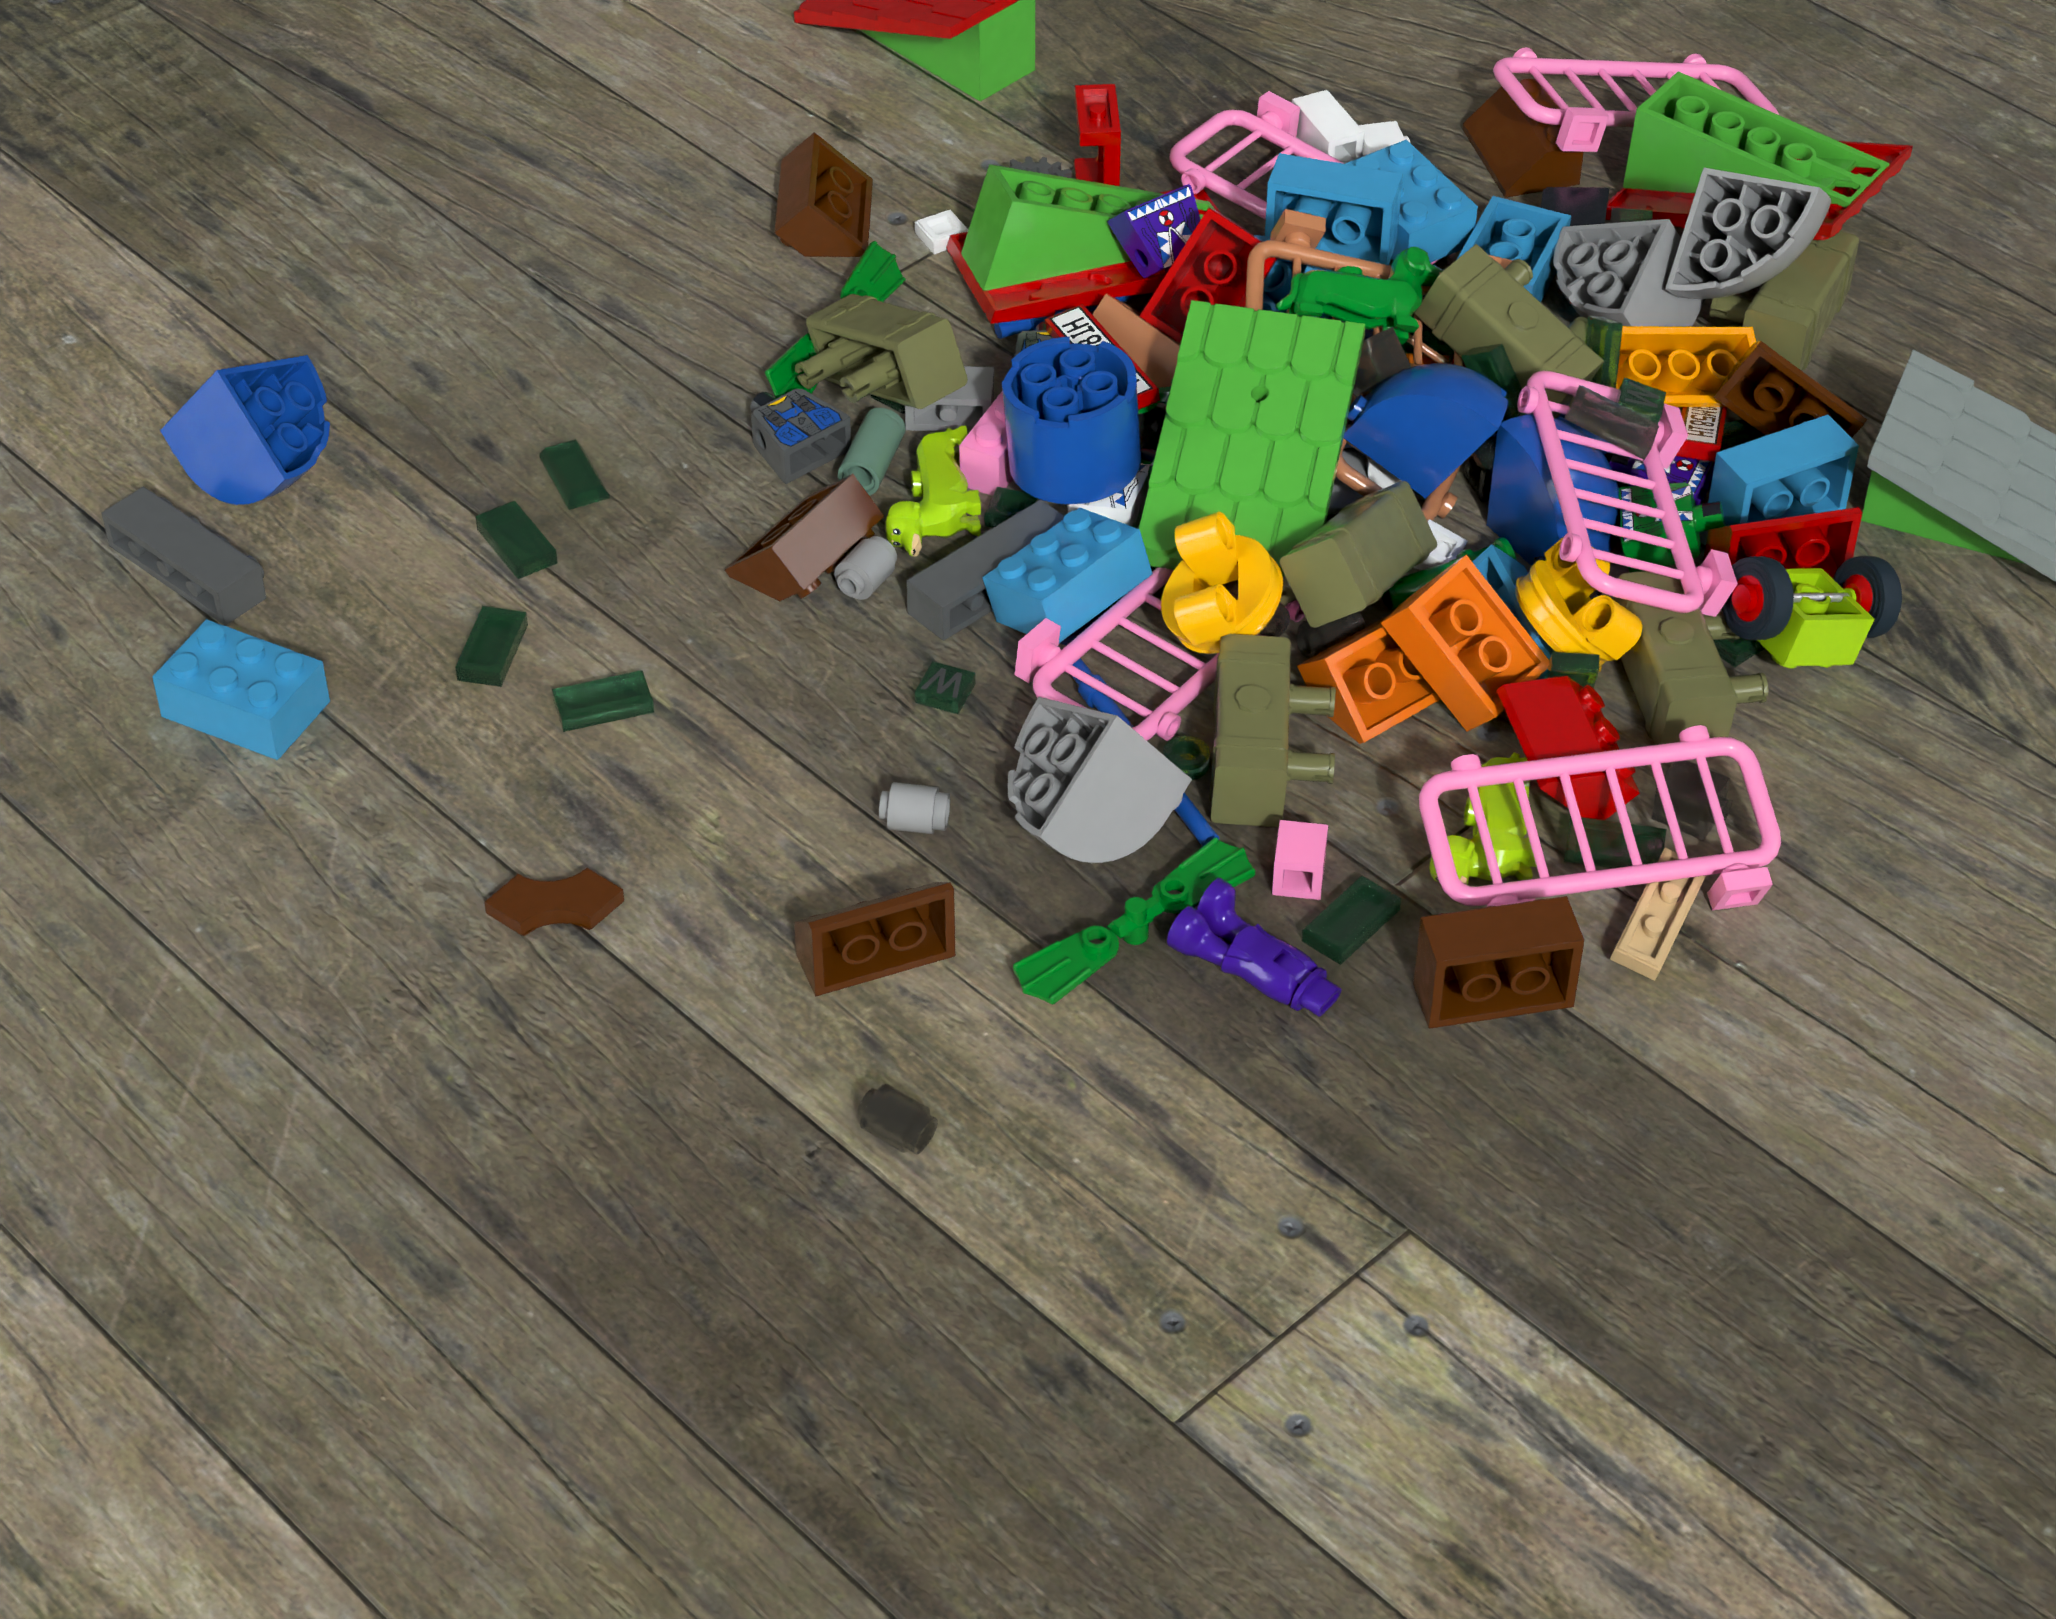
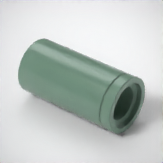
M874 408L867 412L838 470L839 480L854 474L869 496L878 490L906 431L905 423L897 413L886 408Z

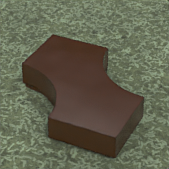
M586 868L572 877L556 881H538L517 874L484 903L486 914L521 936H525L537 928L551 924H574L588 930L593 929L624 902V892L622 888Z

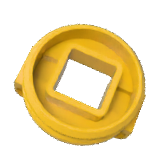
M1220 511L1176 526L1175 542L1183 560L1169 577L1161 599L1162 617L1169 630L1185 647L1205 654L1219 653L1222 636L1228 634L1258 635L1274 616L1281 599L1283 576L1277 562L1270 556L1264 546L1255 539L1236 535L1235 526ZM1238 580V600L1230 594L1223 584Z
M1561 538L1544 553L1546 561H1536L1530 567V572L1525 577L1517 578L1515 595L1531 625L1561 658L1582 672L1598 673L1602 670V665L1605 662L1613 661L1614 659L1618 660L1638 642L1642 633V622L1638 616L1609 596L1600 595L1592 600L1589 596L1596 589L1590 586L1582 577L1576 561L1568 562L1561 560L1559 554L1563 539ZM1595 559L1598 567L1609 575L1610 562Z

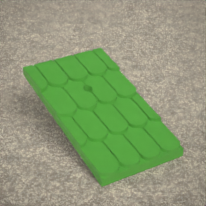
M1191 300L1166 406V415L1139 525L1150 566L1175 570L1183 560L1175 542L1176 526L1220 511L1235 526L1236 535L1250 537L1262 544L1279 565L1282 576H1285L1280 566V559L1290 552L1293 546L1305 540L1326 524L1365 336V324L1348 321L1343 323L1341 320L1304 315L1299 317L1296 314L1260 309L1254 311L1253 308L1216 303L1211 305L1209 302Z

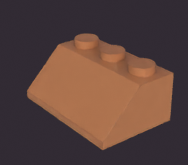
M1105 294L1094 311L1093 316L1158 387V390L1159 387L1171 386V380L1174 377L1180 343L1139 317L1142 312ZM1163 402L1159 403L1160 405H1162V406H1164V407L1167 406V405L1164 404Z

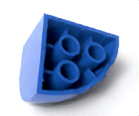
M308 355L216 370L166 423L160 432L188 476L203 491L229 504H251L270 498L289 488L315 465L321 451L326 447L329 437L330 422L325 421L323 405L327 402V397L318 373Z
M1442 363L1414 366L1394 374L1376 386L1365 397L1359 395L1354 400L1349 409V422L1345 428L1343 438L1398 479L1408 482L1413 490L1426 499L1499 429L1508 405V400L1505 398L1507 392L1484 375L1463 366Z
M1527 414L1501 422L1497 430L1486 525L1500 538L1505 537L1513 550L1531 566L1538 560L1546 561L1544 553L1568 532L1534 414ZM1561 416L1558 419H1554L1558 430L1590 438L1570 420ZM1560 439L1566 459L1612 470L1601 450ZM1569 469L1574 488L1619 499V489L1616 480ZM1577 498L1583 518L1621 527L1619 508ZM1586 528L1593 548L1611 552L1619 536Z

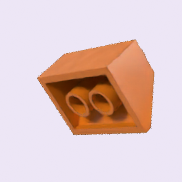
M1467 555L1461 557L1412 594L1381 622L1466 732L1496 718L1504 710V706L1496 691L1503 684L1536 680L1552 665L1547 656Z
M1386 617L1297 665L1306 686L1336 688L1334 716L1328 718L1359 744L1365 743L1441 700L1381 624Z

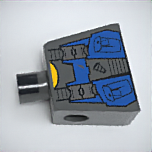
M794 389L777 399L768 392H762L751 403L754 446L785 484L847 453L851 446L850 416L804 389Z

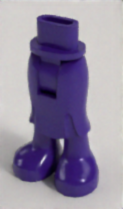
M1217 878L1208 886L1200 899L1197 909L1188 906L1176 917L1168 933V946L1186 956L1199 957L1220 966L1222 972L1244 979L1267 997L1285 1005L1291 1003L1290 1008L1296 1011L1306 1008L1313 1014L1321 1017L1337 1001L1342 989L1326 979L1327 971L1318 967L1308 955L1298 948L1270 935L1259 924L1252 926L1239 917L1235 912L1236 891L1230 883L1222 878ZM1219 937H1221V938H1223V939H1225V940L1231 942V945H1229L1228 943H1226L1225 941H1223V940L1220 939Z

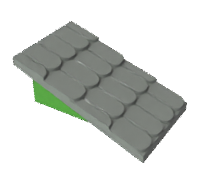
M1913 349L1869 455L1867 467L1872 471L1861 521L2023 563L2056 582V434L2031 422L2023 411L1974 387V380Z

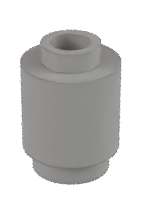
M879 536L861 540L835 568L834 575L840 590L845 595L855 599L864 600L869 598L893 573L897 561L896 550L889 541Z
M898 782L892 783L890 791H882L879 804V819L887 820L888 830L934 834L935 830L946 831L950 812V793L939 792V787Z

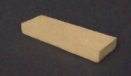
M1665 847L1658 862L1678 860L1677 853ZM1706 876L1647 883L1610 960L1655 981Z

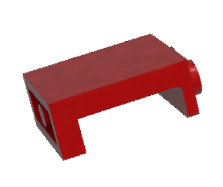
M1115 84L1075 85L1080 146H1098L1097 157L1076 158L1074 160L1075 178L1120 186L1121 128Z

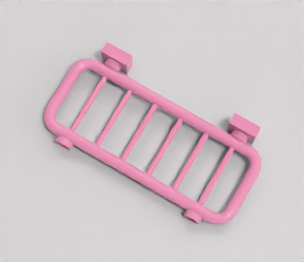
M1525 47L1519 49L1513 57L1497 61L1493 68L1496 80L1523 113L1540 123L1561 125L1556 144L1562 151L1598 152L1606 127L1634 126L1637 107L1612 77H1634L1650 96L1656 90L1646 78L1670 79L1679 71L1695 79H1701L1704 83L1718 89L1720 88L1713 80H1720L1733 85L1748 102L1779 115L1777 109L1745 74L1726 65L1707 64L1706 60L1697 53L1689 55L1683 63L1537 58L1532 49ZM1512 73L1531 74L1560 109L1544 107L1535 102ZM1542 74L1566 75L1593 108L1568 107ZM1577 75L1600 76L1629 111L1605 110Z
M1270 91L1259 97L1257 116L1243 110L1233 109L1217 113L1178 141L1170 150L1169 156L1173 168L1182 174L1181 181L1183 186L1190 184L1194 194H1197L1206 187L1266 220L1267 202L1244 189L1274 168L1278 155L1238 185L1212 173L1256 139L1262 137L1284 149L1280 152L1282 154H1294L1300 157L1345 164L1296 138L1300 107ZM1227 126H1240L1252 132L1205 168L1185 157Z
M1543 370L1533 373L1527 380V386L1519 394L1517 407L1519 412L1534 414L1568 532L1560 545L1559 554L1561 560L1568 562L1576 561L1578 569L1587 583L1599 592L1609 596L1679 613H1689L1700 607L1702 614L1716 617L1738 583L1728 553L1711 549L1701 566H1695L1664 468L1668 469L1688 437L1679 407L1663 403L1655 418L1648 420L1643 406L1638 403L1625 401V398L1636 399L1622 390L1552 371ZM1545 388L1612 405L1622 410L1628 416L1630 422L1548 401ZM1552 411L1631 431L1634 433L1639 451L1558 430ZM1560 439L1643 461L1648 479L1566 459ZM1569 469L1651 489L1658 509L1574 488ZM1577 498L1661 519L1667 539L1583 518ZM1586 528L1671 549L1677 569L1594 549L1591 546ZM1595 559L1680 579L1685 594L1614 578L1604 573L1598 567Z
M1157 567L1152 571L1153 574L1129 591L1062 650L1058 647L1061 626L1045 618L1018 641L1015 676L1027 683L1033 681V691L1037 699L1042 697L1084 707L1052 688V682L1062 673L1066 672L1143 716L1145 719L1132 728L1145 740L1148 741L1157 734L1158 737L1169 741L1176 734L1181 723V717L1177 714L1215 681L1219 653L1210 661L1204 663L1126 619L1144 602L1161 610V600L1154 597L1153 594L1167 583L1174 570ZM1296 600L1288 603L1286 606L1278 607L1270 622L1258 636L1266 635L1286 615L1295 622L1301 621L1305 615L1298 601ZM1120 625L1198 669V671L1181 687H1178L1099 641L1116 626ZM1093 648L1172 693V695L1154 711H1151L1076 668L1073 664Z
M1702 725L1689 727L1680 732V742L1481 767L1478 755H1463L1451 762L1452 771L1433 775L1423 784L1419 794V809L1439 883L1443 891L1451 899L1465 906H1501L1534 901L1536 898L1720 874V876L1707 892L1712 911L1757 905L1773 885L1768 867L1763 866L1768 865L1778 855L1781 846L1780 829L1759 761L1754 752L1745 743L1732 737L1710 738L1707 727ZM1728 756L1739 764L1762 842L1758 848L1738 852L1733 851L1706 758ZM1696 759L1723 848V854L1688 858L1662 771V763ZM1651 765L1678 860L1642 864L1615 769ZM1599 771L1606 772L1632 866L1596 870L1569 775ZM1560 777L1586 872L1549 876L1523 781ZM1514 783L1540 878L1503 883L1477 787ZM1459 789L1468 790L1492 878V885L1468 886L1459 879L1438 804V798L1443 792Z

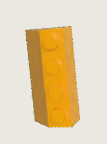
M1597 326L1595 328L1596 337L1586 345L1600 356L1604 363L1590 382L1613 387L1628 393L1627 389L1646 393L1629 384L1630 381L1659 396L1660 398L1656 399L1639 395L1657 404L1658 407H1662L1663 403L1675 407H1726L1716 400L1714 396L1731 369L1752 344L1756 342L1753 327ZM1630 394V395L1633 396L1637 401L1645 402V401H1643V400L1637 398L1636 396Z

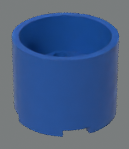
M1070 336L1045 340L1029 346L1011 359L1012 367L1007 372L1004 381H1002L1009 470L1015 483L1029 495L1057 504L1090 503L1112 496L1125 488L1134 479L1141 464L1136 370L1129 356L1118 347L1102 341L1098 346L1070 344Z

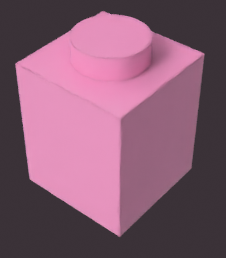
M1280 820L1274 860L1272 895L1321 900L1328 825Z

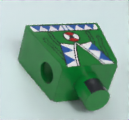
M1686 482L1670 483L1671 492L1693 559L1697 558L1701 554L1700 532L1725 527L1721 502L1696 505L1691 485ZM1639 486L1619 488L1620 500L1658 509L1651 489ZM1620 509L1622 528L1667 539L1661 519ZM1621 537L1626 557L1666 567L1675 564L1671 549ZM1628 567L1629 573L1644 572L1643 570Z

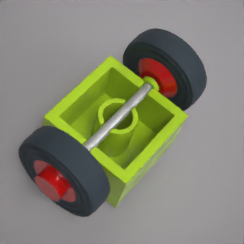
M1750 556L1740 559L1732 565L1738 584L1722 607L1725 621L1731 631L1743 639L1759 641L1777 664L1786 668H1796L1797 666L1829 668L1832 665H1853L1866 638L1884 635L1893 627L1901 610L1902 589L1899 577L1890 563L1875 556H1857L1846 560L1836 570L1833 578L1822 568L1785 569L1775 559L1765 556Z

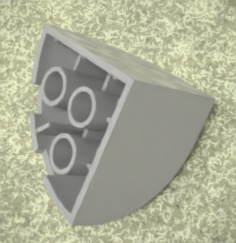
M1703 168L1665 289L1677 297L1715 299L1740 294L1762 285L1789 267L1809 246L1827 215L1831 198L1820 187Z
M1670 219L1565 226L1562 228L1553 259V265L1557 269V283L1579 316L1590 320L1595 328L1597 326L1692 327L1705 302V299L1677 297L1665 289L1681 240Z
M1038 697L1021 728L1014 747L1020 752L1016 771L1011 770L1008 772V799L1016 806L1017 814L1015 818L1019 824L1044 845L1074 860L1088 863H1104L1123 858L1135 852L1152 839L1168 819L1171 812L1179 806L1183 793L1192 779L1117 715Z

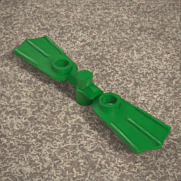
M876 241L871 242L843 286L840 298L842 299L850 294L868 295L884 302L906 281L897 265L896 255L883 249ZM809 333L801 337L765 371L776 399L794 389H804L812 394L818 385H814L811 389L805 388L797 378L798 375L805 372H795V365L797 363L804 362L816 355Z
M1215 837L1158 882L1152 890L1151 898L1146 901L1140 897L1129 898L1125 902V913L1107 925V928L1103 926H1090L1014 963L1013 971L1019 980L1022 992L1053 1005L1117 955L1119 950L1118 937L1120 939L1123 938L1126 943L1131 945L1143 944L1149 937V923L1153 921L1154 917L1162 912L1179 914L1188 906H1198L1205 890L1217 878H1222L1235 887L1255 877L1256 871L1250 864L1245 849L1228 845ZM1177 890L1181 893L1174 895L1168 893V891ZM1093 939H1099L1104 942L1100 944H1094L1089 941Z

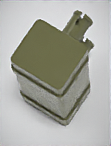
M1840 231L1829 239L1812 240L1804 252L1789 267L1761 285L1752 301L1734 295L1715 298L1712 300L1710 316L1743 324V327H1753L1756 342L1762 341L1801 371L1805 370L1811 361L1815 348L1835 314L1841 310L1845 297L1850 290L1859 238L1854 234Z
M1475 244L1441 272L1423 299L1421 306L1415 312V315L1433 331L1432 334L1435 337L1443 340L1475 371L1507 392L1505 398L1520 415L1527 414L1518 411V397L1521 390L1527 386V380L1533 373L1543 370L1591 381L1604 363V360L1586 345L1596 337V329L1592 322L1585 317H1577L1567 327L1523 287L1531 282L1530 280L1533 278L1531 267L1525 261L1514 259L1504 269L1479 245ZM1545 388L1548 401L1571 406L1579 398L1578 396ZM1552 411L1553 418L1556 419L1562 413Z
M850 294L810 315L806 320L816 355L804 362L797 363L795 365V372H805L798 375L797 378L807 389H811L814 385L826 380L845 387L842 392L852 403H856L861 398L871 394L904 406L923 409L967 384V374L951 324L948 319L938 317L934 313L928 311L919 312L878 301L875 297L868 295Z
M1401 481L1356 499L1354 502L1343 507L1335 517L1308 538L1293 546L1291 551L1280 559V566L1285 576H1283V590L1278 607L1286 606L1288 603L1297 600L1309 625L1316 628L1359 612L1368 605L1375 603L1383 596L1385 591L1392 588L1394 583L1414 566L1423 563L1429 554L1436 549L1437 541L1409 483Z
M1647 571L1623 573L1618 578L1685 594L1680 579ZM1614 597L1616 602L1638 616L1642 622V633L1638 642L1620 659L1646 722L1645 729L1649 738L1653 740L1654 745L1680 742V732L1698 725L1707 727L1710 738L1729 737L1737 704L1765 703L1767 701L1768 682L1764 673L1729 676L1724 667L1714 640H1737L1739 636L1731 631L1725 621L1723 612H1719L1716 617L1702 614L1699 607L1697 610L1689 613H1679Z
M1228 634L1221 637L1213 699L1215 725L1209 788L1211 820L1214 823L1279 827L1280 820H1283L1287 781L1298 780L1333 784L1335 753L1323 754L1288 750L1289 715L1294 713L1333 717L1336 694L1335 687L1327 688L1290 684L1291 641L1288 638Z

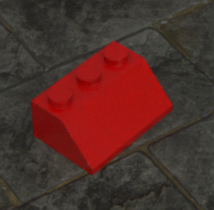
M1208 208L1139 317L1181 344L1191 300L1209 302L1211 305L1216 303L1245 307L1249 253L1258 243L1263 241L1223 214ZM1270 257L1265 260L1264 279L1278 258Z
M1860 507L1711 529L1708 531L1703 561L1711 549L1728 553L1731 565L1746 557L1765 556L1777 560L1785 569L1822 568L1833 578L1839 566L1854 556L1862 511Z
M1561 676L1503 684L1496 690L1528 761L1619 750L1616 743L1620 740L1619 733L1612 723L1604 717L1601 711L1605 707L1604 701L1590 685L1582 687L1570 677ZM1635 767L1615 769L1625 805L1640 794L1632 777L1636 772ZM1605 771L1569 775L1579 812L1583 819L1597 827L1617 812ZM1560 777L1536 780L1541 790L1568 808Z

